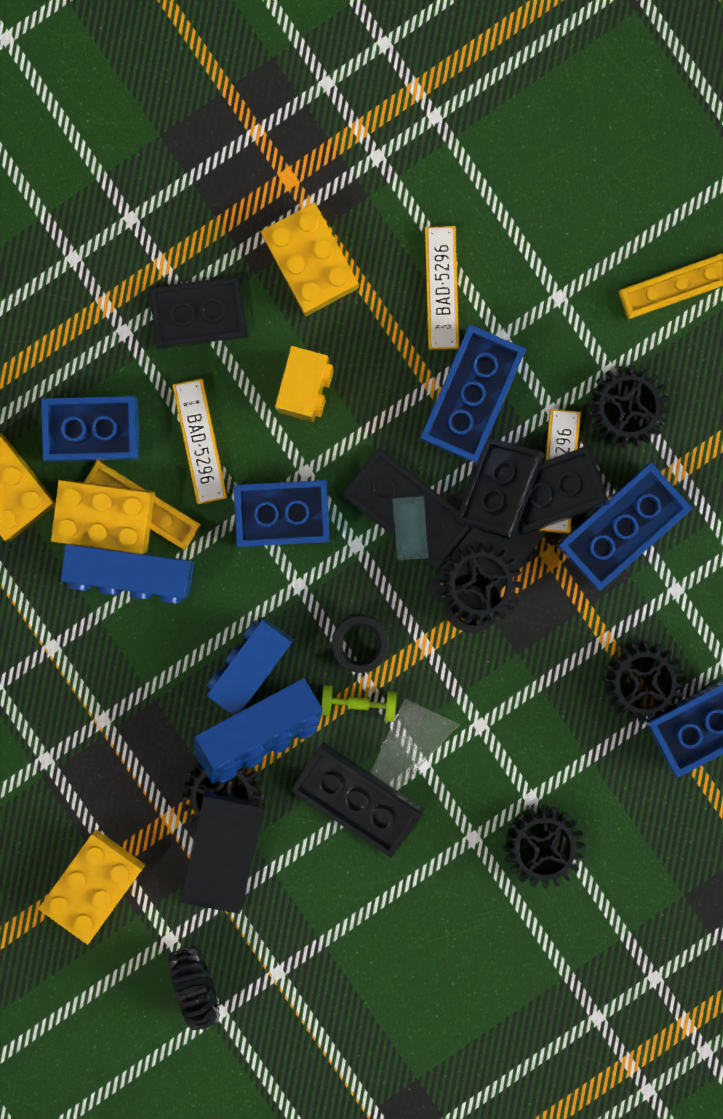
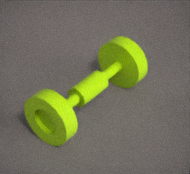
M324 685L321 715L330 716L331 704L347 705L348 709L368 711L369 708L386 709L385 721L394 722L397 692L387 691L386 703L370 702V698L360 697L338 699L332 698L333 686Z

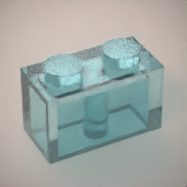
M424 496L392 499L397 560L428 558Z

